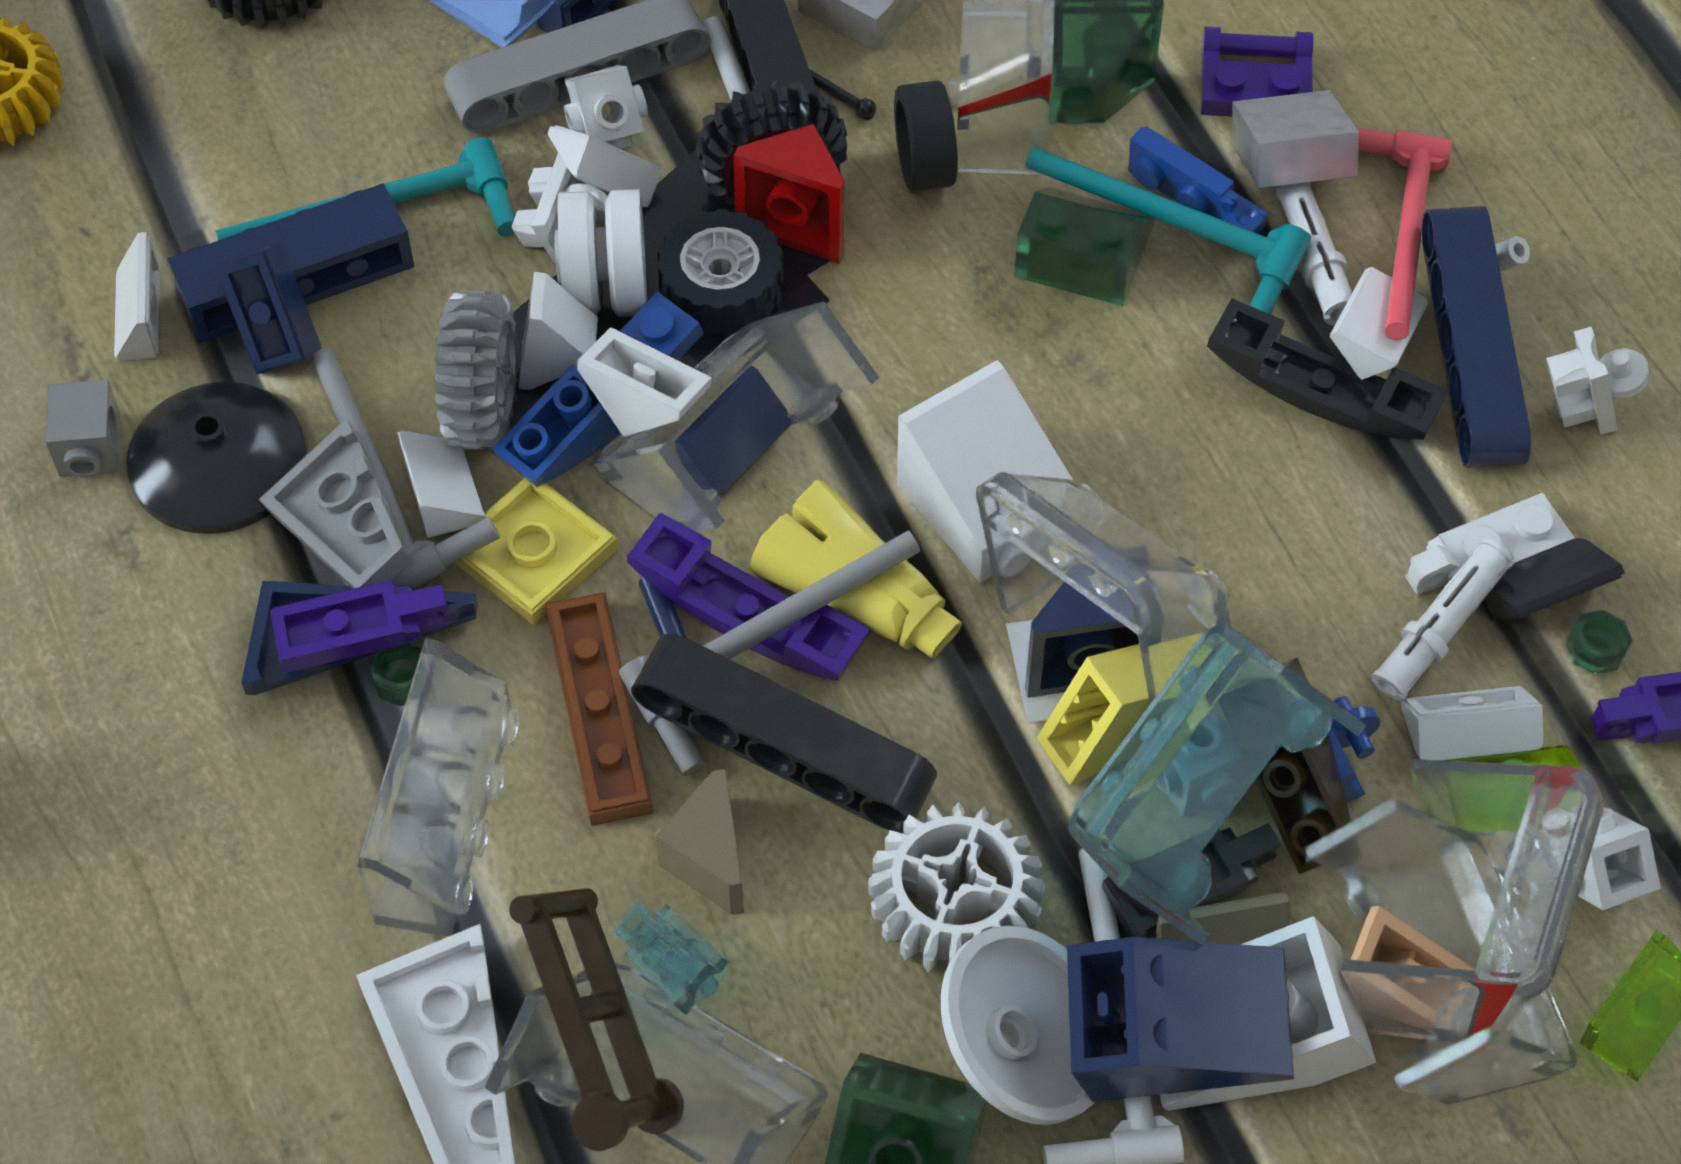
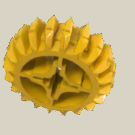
M6 17L0 20V142L7 141L14 147L17 136L25 134L34 137L35 124H50L51 111L61 108L60 94L64 92V79L60 70L61 65L57 53L53 52L51 45H49L42 33L30 30L26 22L13 26Z

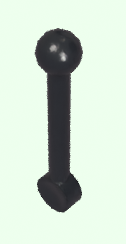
M810 70L816 86L855 108L859 118L870 119L875 115L877 108L873 100L868 98L859 99Z

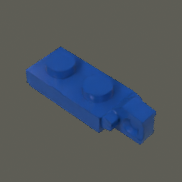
M1147 126L1141 127L1130 138L1128 171L1144 187L1153 190L1158 189L1177 201V203L1257 234L1266 226L1267 212L1234 192V181Z

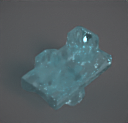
M641 902L636 903L618 924L614 932L624 943L630 946L624 955L673 1006L686 1015L693 1008L695 1001H700L716 992L723 979L724 968L729 964V961L688 921L666 903L657 914Z

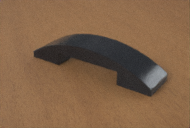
M1231 298L1208 340L1207 347L1236 372L1279 399L1328 421L1387 437L1425 439L1448 390L1395 367L1392 368L1387 379L1373 375L1361 380L1349 363L1281 335L1285 320Z

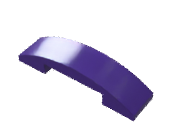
M661 512L627 556V563L658 591L689 614L721 634L727 633L789 598L784 593L712 554V540ZM825 605L749 649L799 671L838 681L869 636L870 628Z

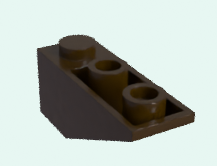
M1298 657L1282 663L1283 665L1279 664L1242 679L1217 699L1298 873L1301 874L1358 852V847L1325 716L1312 688L1292 673L1294 672L1309 683Z

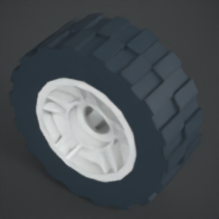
M717 209L715 212L707 213L702 211L695 213L694 217L684 218L677 222V227L673 230L669 229L665 234L664 243L659 245L657 252L660 294L698 321L703 330V335L725 334V336L736 335L735 332L743 330L747 332L756 328V324L759 322H765L771 317V311L774 307L778 308L781 301V291H783L784 287L782 247L778 246V237L773 230L769 231L766 228V224L758 218L755 220L748 217L747 213L740 211L737 213L728 212L727 209Z

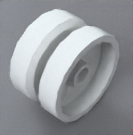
M640 188L610 191L605 200V227H597L595 201L588 191L559 192L557 204L558 230H555V259L558 283H561L564 289L597 315L601 309V282L609 281L612 310L618 317H633L647 303L645 243Z

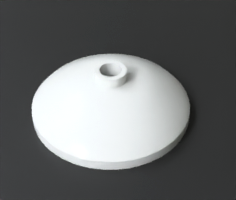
M1011 925L988 929L967 941L952 957L945 972L941 988V1017L946 1040L965 1078L992 1106L1004 1114L1023 1122L1040 1125L1057 1124L1083 1113L1095 1102L1090 1100L1071 1073L1067 949L1041 932L1022 926Z

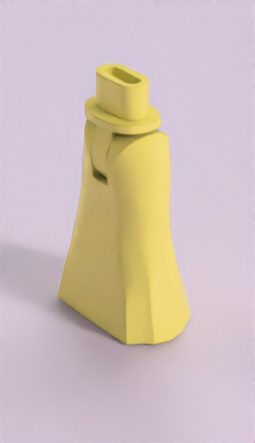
M816 480L792 506V517L787 513L780 516L760 537L752 555L750 568L758 576L798 593L885 544V542L826 481ZM907 560L827 604L870 628V631L892 641H899V645L904 649L908 650L915 646L932 659L949 644L962 626L960 620L943 609L945 599L938 594L923 574Z

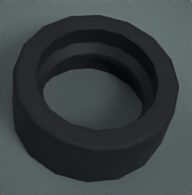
M940 80L899 85L895 90L894 122L898 155L906 186L911 192L953 186L957 179L958 153L954 118L945 85Z

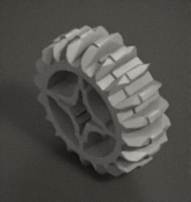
M468 290L467 292L453 293L443 307V316L439 320L440 332L439 336L436 337L437 356L435 357L436 375L434 381L436 382L435 402L438 407L437 419L440 422V431L449 446H461L467 450L493 448L510 431L511 417H513L514 402L516 400L517 364L519 360L517 359L518 340L516 339V322L513 319L514 310L505 295L491 294V291Z

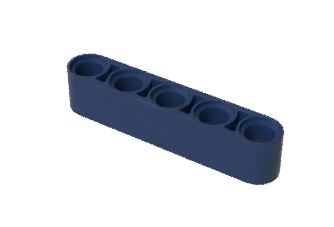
M1486 206L1426 209L1422 218V245L1461 461L1466 468L1526 464L1531 450L1530 426L1489 212Z

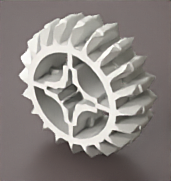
M959 802L953 807L952 816L942 817L940 811L932 804L931 808L927 811L926 823H922L909 814L903 824V833L889 830V834L885 837L886 851H877L874 855L873 871L875 873L868 880V893L874 898V901L871 902V914L875 921L884 922L882 924V936L886 943L901 940L900 955L903 956L904 961L919 952L923 953V967L929 972L937 965L938 960L948 961L949 965L952 957L961 946L988 929L1010 925L1026 928L1036 927V924L1041 919L1042 908L1039 906V903L1044 900L1045 883H1043L1042 879L1038 878L1041 875L1042 869L1039 856L1029 855L1030 842L1027 835L1011 838L1012 824L1009 818L1002 820L994 826L989 824V812L985 806L976 813L975 818L966 817L964 808ZM978 860H982L995 869L1007 887L996 884L997 877L983 872L978 866ZM966 873L965 884L959 887L958 892L954 891L952 899L947 905L948 894L953 892L955 886H959L963 874ZM905 890L917 893V900L933 908L935 911L934 920L924 915L912 904ZM978 920L975 923L961 925L966 921Z

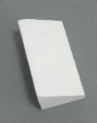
M558 125L550 126L548 136L573 176L609 193L611 190L640 188L642 207L649 206L662 170L658 169L659 166L590 135Z
M147 232L136 235L116 273L114 357L117 361L157 358V354H159L160 266L151 237L147 235Z
M1373 267L1364 270L1330 334L1332 341L1361 380L1392 369L1398 364L1428 305L1427 299L1414 290L1408 336L1402 340L1389 338L1385 333L1392 278Z
M410 431L397 432L405 466L427 538L465 529L485 519L463 447L449 446L443 437Z
M1522 686L1412 697L1401 701V710L1416 754L1424 762L1538 750L1543 746V705Z

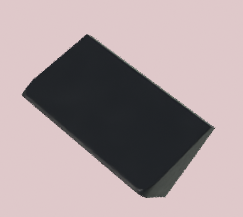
M1577 538L1514 563L1484 599L1492 620L1517 619L1622 578L1621 575L1625 574L1619 562L1590 541Z

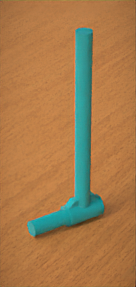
M477 137L470 140L458 157L459 164L385 184L394 205L467 185L468 190L476 192L486 199L498 234L504 237L515 234L512 229L515 213L506 191L508 182L493 142L487 137ZM349 194L215 231L218 240L241 233L246 229L259 227L293 215L298 211L310 209L348 196Z
M1036 147L1030 150L1025 167L1257 258L1256 267L1259 271L1261 282L1249 306L1270 315L1282 290L1288 289L1311 240V235L1307 231L1291 224H1284L1282 227L1270 231L1267 237Z

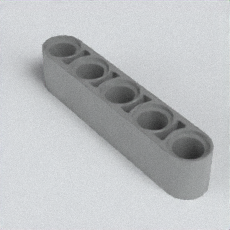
M645 0L455 64L447 71L443 79V86L464 128L472 133H483L570 104L566 79L620 65L627 66L631 83L698 60L709 48L711 39L690 0Z

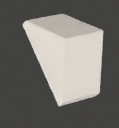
M534 272L522 342L518 389L531 390L560 378L572 364L577 367V360L596 342L598 316L546 273Z
M611 327L577 360L578 372L624 437L678 421L711 386L712 377Z

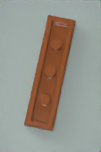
M606 592L546 603L548 622L591 826L654 813L627 687L619 675L622 664Z

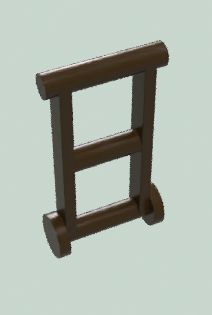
M580 888L517 896L510 903V916L515 922L521 924L583 1098L576 1105L572 1117L573 1130L579 1142L590 1150L604 1151L619 1145L631 1127L638 1126L641 1130L650 1134H660L676 1127L684 1112L683 1096L673 1082L665 1078H656L596 913L598 905L596 893L590 888ZM553 919H567L593 991L592 995L579 996ZM604 1022L629 1091L630 1099L621 1101L615 1096L589 1023Z

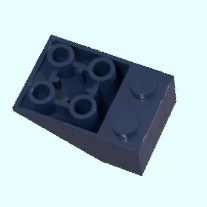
M1127 937L1067 945L1071 1073L1092 1102L1294 1080L1286 962L1283 948L1145 937Z

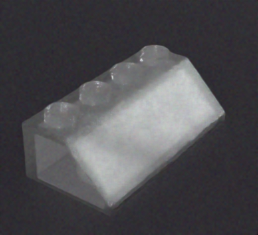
M425 639L357 867L376 925L451 936L457 914L466 915L470 907L473 893V877L468 876L473 856L482 857L486 849L489 821L484 819L489 800L497 801L502 791L504 764L499 762L504 745L513 746L516 740L519 726V710L511 708L506 682L438 640Z

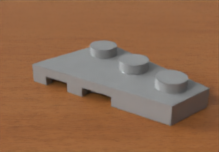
M347 418L259 499L270 514L352 589L392 580L413 561L359 435Z

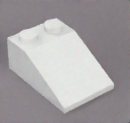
M1314 916L1241 944L1280 947L1285 951L1294 1080L1161 1094L1160 1099L1163 1108L1171 1111L1316 1086L1376 1063L1341 946Z

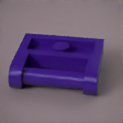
M1204 26L1201 53V115L1232 117L1233 101L1313 92V32L1296 31L1295 37L1221 33V27ZM1220 55L1293 59V64L1220 60Z

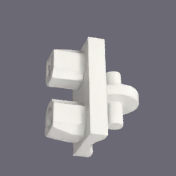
M558 152L553 167L533 168L528 181L529 194L538 207L537 209L517 210L512 223V229L523 247H544L553 263H556L555 230H558V193L588 191L595 201L597 224L605 221V200L607 195L600 188L573 176Z
M1592 326L1574 331L1577 349L1546 358L1554 389H1552L1554 400L1563 427L1567 428L1595 419L1600 435L1616 431L1618 427L1612 397L1619 399L1629 398L1640 393L1647 386L1650 378L1648 362L1642 354L1627 348L1615 349L1606 353L1599 360Z

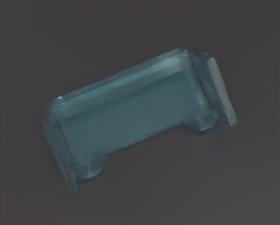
M1219 623L1207 630L1195 643L1081 796L1069 818V833L1121 890L1202 945L1210 933L1188 912L1189 908L1195 907L1202 902L1212 885V876L1210 875L1211 862L1202 850L1280 746L1293 753L1302 751L1305 748H1314L1327 736L1332 725V718L1358 737L1366 725L1230 625Z

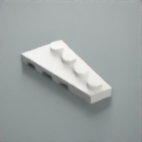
M475 925L357 974L362 993L433 1163L516 1164L481 925Z

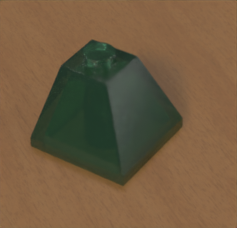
M1052 0L1046 75L1052 73L1050 105L1048 104L1049 123H1104L1154 82L1164 9L1163 0Z

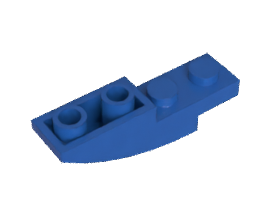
M656 292L619 331L678 361L704 334L698 321L659 292ZM572 364L492 450L499 458L538 487L584 461L617 436L620 431L578 372L577 367Z

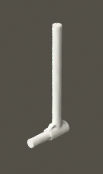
M1087 846L1105 860L1104 849L1101 846ZM1082 848L1078 852L1094 942L1119 939L1120 933L1115 911L1101 886L1103 880L1109 876L1107 865L1089 850ZM1151 1096L1126 1098L1123 1100L1127 1120H1121L1114 1131L1110 1132L1109 1138L1043 1145L1044 1164L1183 1163L1182 1135L1178 1125H1174L1163 1116L1154 1117Z

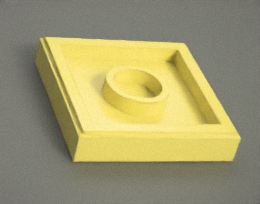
M524 478L484 513L485 518L490 517L501 538L454 563L535 626L547 615L546 603L562 601L609 559L619 547L616 536L547 483L536 487Z

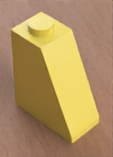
M1198 629L1089 656L1085 659L1036 739L1070 786L1078 784L1155 743L1156 732L1174 715L1182 712H1189L1191 715L1209 705L1212 706L1233 675Z

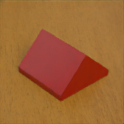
M814 124L739 146L733 154L735 213L738 211L748 214V217L755 220L758 218L764 222L766 228L769 231L773 230L778 237V244L840 264L844 256L845 181Z

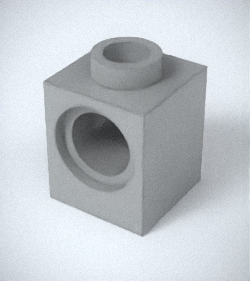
M108 379L48 385L46 444L59 476L89 477L97 473L119 471L121 414Z

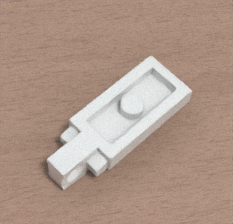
M1542 492L1439 534V536L1427 542L1426 551L1411 557V564L1405 578L1418 596L1451 581L1484 538H1490L1503 545L1514 557L1513 561L1516 563L1572 541L1575 537Z

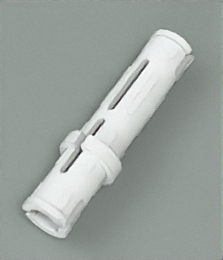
M1311 182L1276 186V195L1282 204L1288 223L1304 229L1311 235V240L1302 257L1304 265L1301 272L1306 285L1315 290L1324 314V321L1329 325L1335 326L1352 295V290L1346 278L1349 270L1343 254L1335 250L1325 220L1311 189Z
M1490 538L1482 539L1477 549L1451 581L1445 585L1442 592L1419 620L1408 622L1402 629V641L1380 668L1371 675L1373 683L1384 694L1394 700L1404 701L1407 693L1432 662L1440 663L1449 651L1447 646L1449 641L1479 607L1480 603L1505 572L1514 565V557L1503 545Z

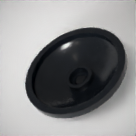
M206 383L190 387L168 397L144 417L129 443L126 460L127 474L135 497L141 506L160 522L172 528L192 533L213 534L229 532L252 525L270 515L259 499L306 456V444L297 417L288 405L274 394L245 383ZM215 432V433H213V434H211V435L203 436V435H205V434H207V433Z

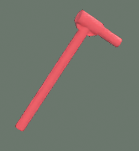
M1357 128L1359 131V151L1391 156L1392 161H1397L1401 166L1408 167L1385 333L1389 338L1402 340L1409 334L1422 236V218L1425 212L1430 171L1447 169L1452 139L1397 130L1396 134Z

